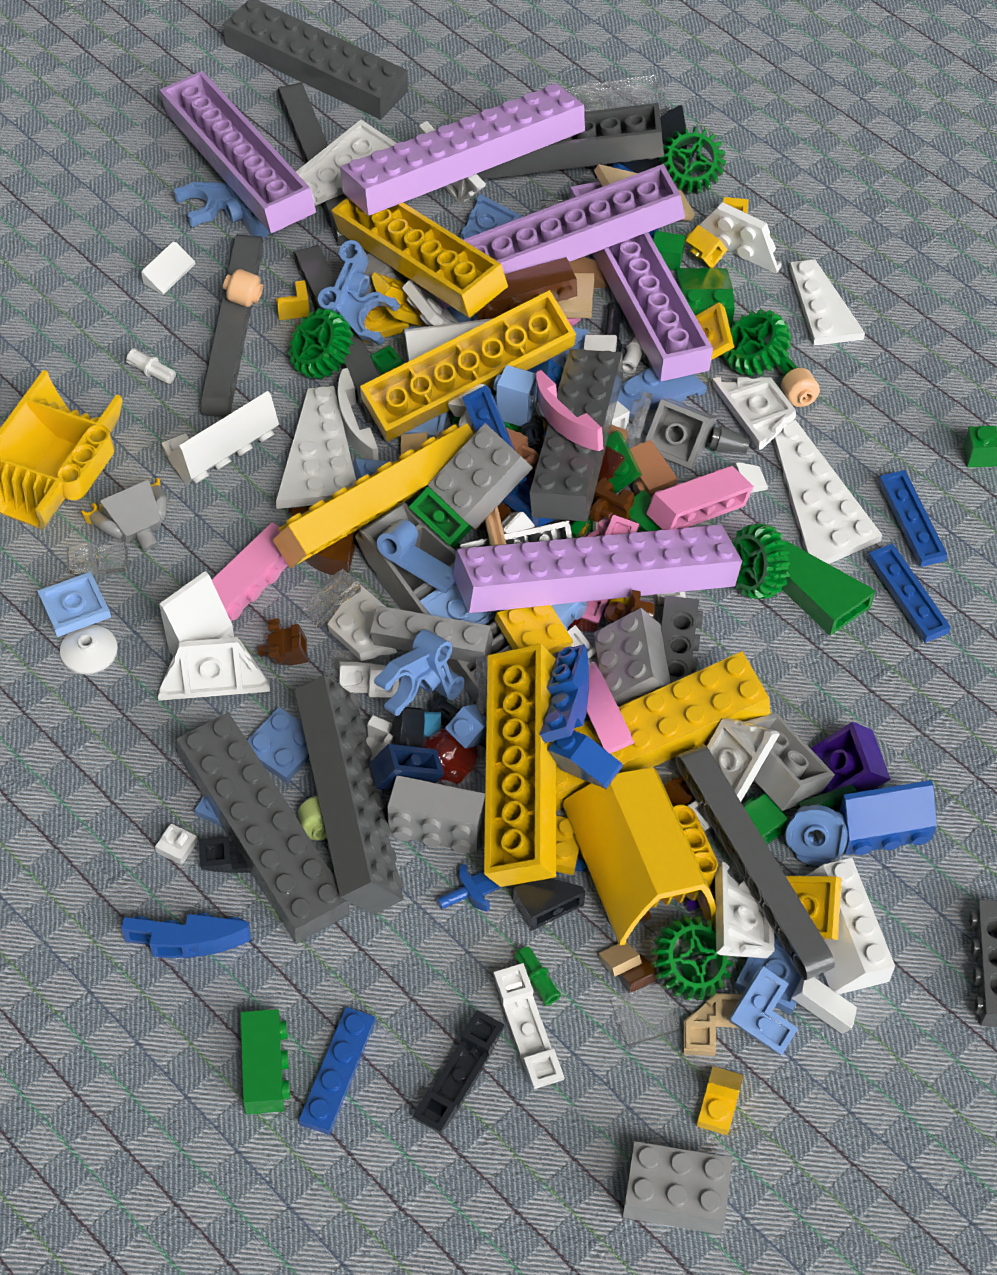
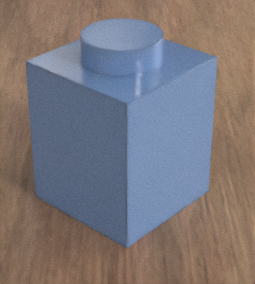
M477 704L463 706L445 729L465 749L479 746L486 738L487 714Z

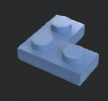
M760 966L727 1020L777 1055H783L798 1028L775 1013L773 1009L789 984L764 966Z

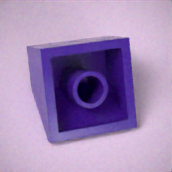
M855 722L849 723L810 748L835 774L822 791V794L851 784L857 792L875 790L891 780L873 730Z

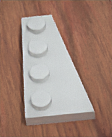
M814 259L791 262L789 270L813 346L864 340L865 332L817 261Z

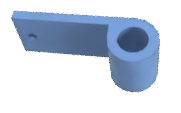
M399 519L378 537L377 547L384 557L441 592L447 593L456 584L453 577L454 569L415 546L418 532L410 521Z

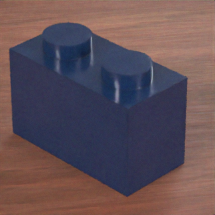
M387 744L369 763L377 789L393 790L397 775L431 783H437L444 776L436 749Z

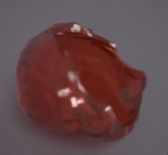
M446 729L431 735L424 748L436 749L438 751L444 776L440 781L447 780L454 782L456 785L460 784L469 772L473 771L476 759H478L477 746L465 749Z

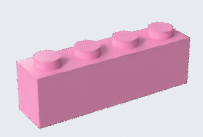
M733 466L721 470L718 469L705 476H698L688 482L679 483L674 487L657 491L651 498L647 515L662 530L687 528L744 507L754 486Z
M273 522L212 579L230 621L236 620L241 615L243 609L250 602L256 601L261 592L269 584H273L279 578L280 573L288 566L273 542V539L280 533L278 531L279 526Z

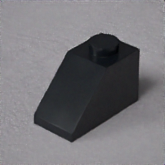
M549 878L518 884L514 888L513 903L530 931L584 906L586 891L582 886Z

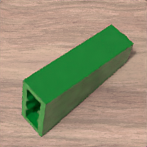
M790 542L787 543L786 550L791 552L788 555V561L792 563L788 566L791 575L786 577L787 585L783 586L782 590L830 636L871 608L875 591L871 587Z

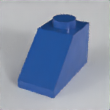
M574 730L572 736L555 740L548 748L549 753L562 771L604 789H607L623 766L619 760L587 735Z

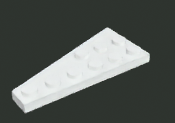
M359 120L297 170L296 173L310 187L314 205L316 206L344 194L340 166L350 163L354 159L371 155L375 151L392 147L396 142L363 120Z

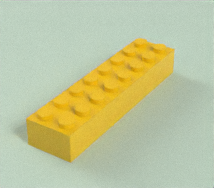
M347 197L331 210L340 234L350 240L357 241L363 249L468 318L508 287L501 263L405 203L397 204L368 216Z
M549 290L361 385V398L384 439L388 442L449 411L448 403L477 385L484 384L490 389L494 388L497 375H502L506 365L527 371L574 347L576 333Z
M468 423L459 428L455 424L443 431L439 437H432L423 442L418 449H411L399 456V459L391 463L390 461L376 470L377 472L371 476L367 474L361 477L348 489L344 487L331 495L332 497L327 501L321 500L312 505L304 514L298 513L288 519L286 524L278 528L280 533L273 539V542L290 569L386 514L401 503L422 493L429 487L430 481L474 435Z
M542 644L488 655L484 874L500 887L556 877V762L548 751V748L554 741L545 743L540 736V731L552 698L547 685L556 658Z
M741 651L618 707L634 743L611 753V755L623 765L618 773L655 767L676 757L678 754L709 742L724 718L745 722L771 714L769 696L744 652ZM591 720L585 722L583 726L574 728V731L587 735L603 748ZM557 763L556 811L564 808L563 803L566 798L591 784L588 781L562 771Z

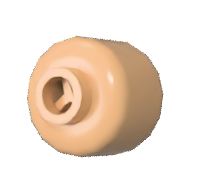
M237 269L232 275L228 274L226 276L223 289L227 290L226 298L229 301L250 307L253 303H258L263 291V284L260 283L259 276L242 269Z
M805 368L790 370L781 382L782 392L789 402L796 407L810 405L816 400L820 392L818 382L812 373Z

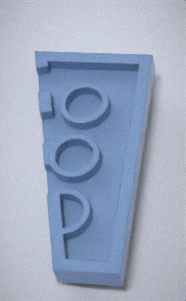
M479 194L476 206L469 215L468 223L461 232V239L464 240L521 218L522 215Z
M650 367L621 384L617 401L630 411V418L639 415V411L645 409L656 410L660 400L663 398H671L681 402L686 400L687 396L693 394L697 396L706 394L707 386L694 374L660 382L653 367Z

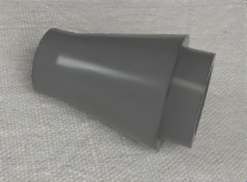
M722 425L720 428L714 426L710 435L709 447L714 448V451L741 452L746 454L750 438L744 437Z

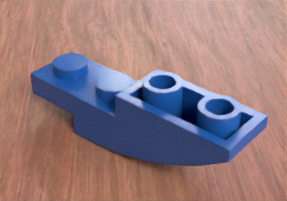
M585 644L575 647L569 646L558 652L547 685L552 698L540 731V736L545 743L570 737L574 728L584 724L589 695V662Z
M208 913L188 914L185 925L174 920L158 922L151 921L143 916H136L134 918L124 917L121 928L125 942L150 945L152 956L160 958L207 956L236 948L251 940L249 922L238 917L216 918Z

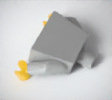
M155 478V484L151 485L149 480H145L100 500V511L95 503L91 504L93 511L88 513L84 510L81 511L86 523L94 524L113 538L122 539L124 543L138 539L143 551L154 548L158 545V542L153 532L161 527V520L166 517L167 497L161 487L160 478Z

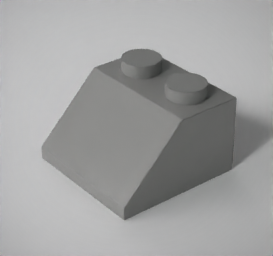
M663 398L660 400L645 442L652 440L663 458L692 469L708 443L717 417L674 399Z

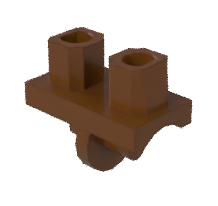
M602 478L596 485L590 509V519L600 522L604 517L611 519L613 515L630 520L629 510L634 505L633 492L624 489L617 495L613 493L612 483Z
M632 590L626 605L620 602H612L606 607L605 618L609 623H613L640 608L653 617L654 602L640 600L641 591Z

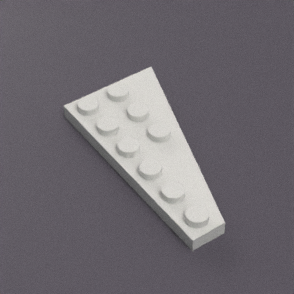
M334 386L309 388L307 390L278 492L276 509L310 506L321 500L325 502L335 492L344 487L348 489L356 481Z
M793 420L787 424L772 440L778 460L782 465L783 478L788 486V495L798 529L801 531L804 551L830 564L880 542L882 538L881 532L798 422Z

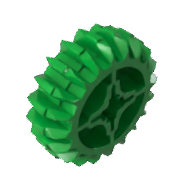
M696 126L693 127L692 133H689L686 127L683 128V135L675 131L674 139L668 137L666 139L667 145H663L664 157H659V161L663 162L662 164H664L674 184H679L678 190L682 191L683 187H686L687 194L692 193V188H696L698 194L702 192V186L707 190L711 189L710 182L718 183L719 179L717 176L723 175L724 170L721 167H724L726 164V160L722 159L725 156V151L719 150L722 146L721 141L714 142V134L706 137V129H703L701 134L697 133L698 129ZM694 144V146L690 149L681 148L679 150V148L684 145ZM702 147L709 152L712 158V163L708 162V159L702 156ZM696 153V161H694L688 169V161L691 160ZM672 158L677 159V162L684 167L682 174L674 167ZM706 171L705 174L699 177H690L694 172L704 173Z
M318 308L316 312L310 311L308 318L302 317V323L295 325L297 328L295 333L290 334L293 338L288 343V346L291 348L287 353L291 358L290 363L297 372L308 378L322 380L325 376L331 377L333 371H339L341 363L346 364L344 360L346 355L351 354L348 350L349 347L354 345L351 341L354 335L350 330L351 326L341 314L329 309L322 310Z
M760 308L757 313L750 310L748 316L741 314V319L738 322L733 321V327L730 328L734 348L723 353V356L731 369L735 372L738 371L742 376L747 374L753 377L756 372L762 376L764 370L772 372V366L775 364L780 365V359L787 357L786 350L791 349L790 341L792 338L789 326L778 313L775 314L771 310L765 312Z
M764 523L749 524L737 531L736 537L731 538L732 544L742 560L736 581V590H742L743 596H748L750 599H767L782 592V587L787 585L786 577L791 575L788 570V566L792 564L788 561V555L791 552L786 550L788 542L782 540L783 535L777 532L776 527H771Z
M686 915L681 917L680 921L677 919L671 920L669 927L665 926L660 929L662 936L655 937L653 940L659 948L652 949L650 952L652 955L657 956L658 960L652 962L650 966L654 968L659 967L660 972L655 975V978L665 979L662 988L667 990L673 987L672 996L678 997L682 994L683 1000H692L694 997L698 1001L703 1000L705 995L707 997L714 996L716 994L715 989L719 990L725 986L722 979H729L731 976L726 968L732 967L734 962L728 960L727 955L716 953V927L712 929V920L707 919L702 922L701 916H694L690 919ZM681 936L679 952L676 956H673L675 943ZM699 938L703 940V942L707 945L708 949L704 948L701 945ZM689 955H694V957L702 956V958L696 959L695 961H690V959L682 960V958L688 957ZM711 960L709 973L704 979L706 963ZM676 967L684 971L685 978L680 975Z

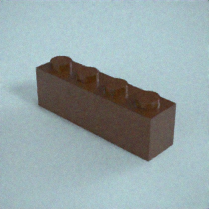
M567 257L504 274L508 287L476 312L475 317L477 320L496 318L549 290L557 302L578 296L577 278Z

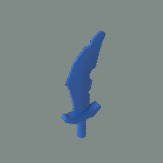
M578 858L575 871H586V862ZM462 864L459 870L461 888L437 898L436 901L442 910L468 898L474 907L488 912L490 902L483 896L502 887L488 878L484 871L471 877L467 872V865Z

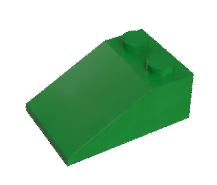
M677 268V285L694 315L696 316L720 302L725 307L729 327L732 328L735 305L728 269Z

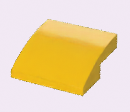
M374 272L372 280L376 292L395 298L400 304L397 311L386 307L389 313L395 319L421 327L426 326V323L420 317L421 311L414 308L406 299L408 295L402 289L405 283Z

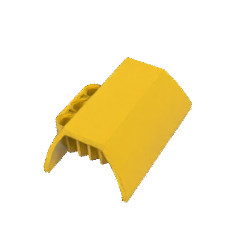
M43 370L0 428V513L42 530L65 498L68 500H79L84 497L114 454L115 449L111 432L120 417L121 396L115 395L100 418L96 416L90 419L88 413L80 415L76 409L73 411L69 410L56 391L48 371Z
M650 767L617 773L607 789L591 783L564 800V810L619 945H625L628 936L636 924L651 907H657L659 900L666 905L670 904L672 898L682 903L685 895L692 901L697 898L706 920H712V929L716 927V905L710 888L718 867L717 859L695 811L685 805L673 807L655 768Z

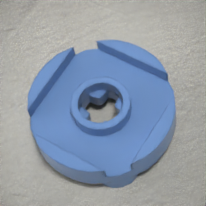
M821 805L800 807L791 818L787 827L786 841L789 848L791 847L797 854L796 857L806 864L822 866L823 864L830 863L831 860L843 854L847 844L848 830L844 823V817L841 813ZM817 829L825 837H821L819 841H814V836L810 835L809 832Z

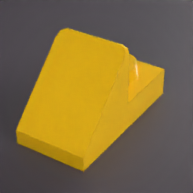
M712 1067L697 1127L728 1136L744 1075Z

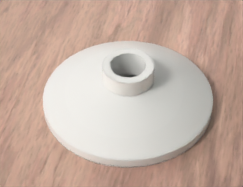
M89 625L70 632L64 637L60 646V656L64 665L73 672L79 674L98 673L106 669L114 661L118 650L117 641L108 629L98 625Z

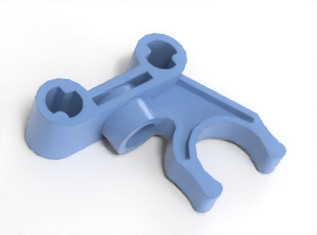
M191 182L183 187L174 189L175 201L177 203H181L189 198H200L207 202L204 208L188 213L189 225L192 227L212 221L217 216L218 211L224 209L230 222L242 220L250 235L265 238L270 234L268 229L227 183Z
M349 240L344 242L339 250V255L345 264L335 286L326 287L321 290L318 295V303L324 310L329 309L341 314L362 340L382 345L384 337L381 333L366 329V316L370 310L378 306H386L393 311H397L400 304L395 298L387 297L379 292L369 293L364 296L370 283L369 276L364 274L369 258L357 241Z
M425 629L416 636L412 651L388 663L385 669L375 677L374 683L386 691H389L400 677L401 683L394 696L385 703L384 708L399 716L403 709L413 701L419 687L428 693L434 690L449 700H453L460 695L465 683L464 678L449 670L446 662L452 653L451 642Z

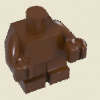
M279 618L268 620V629L272 633L267 635L268 644L258 646L259 656H269L273 664L292 666L307 663V637L300 625L294 624L290 628L283 629Z

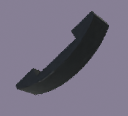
M476 1010L461 1035V1042L432 1090L428 1089L412 1119L439 1134L443 1132L463 1104L485 1067L504 1029L503 1023Z

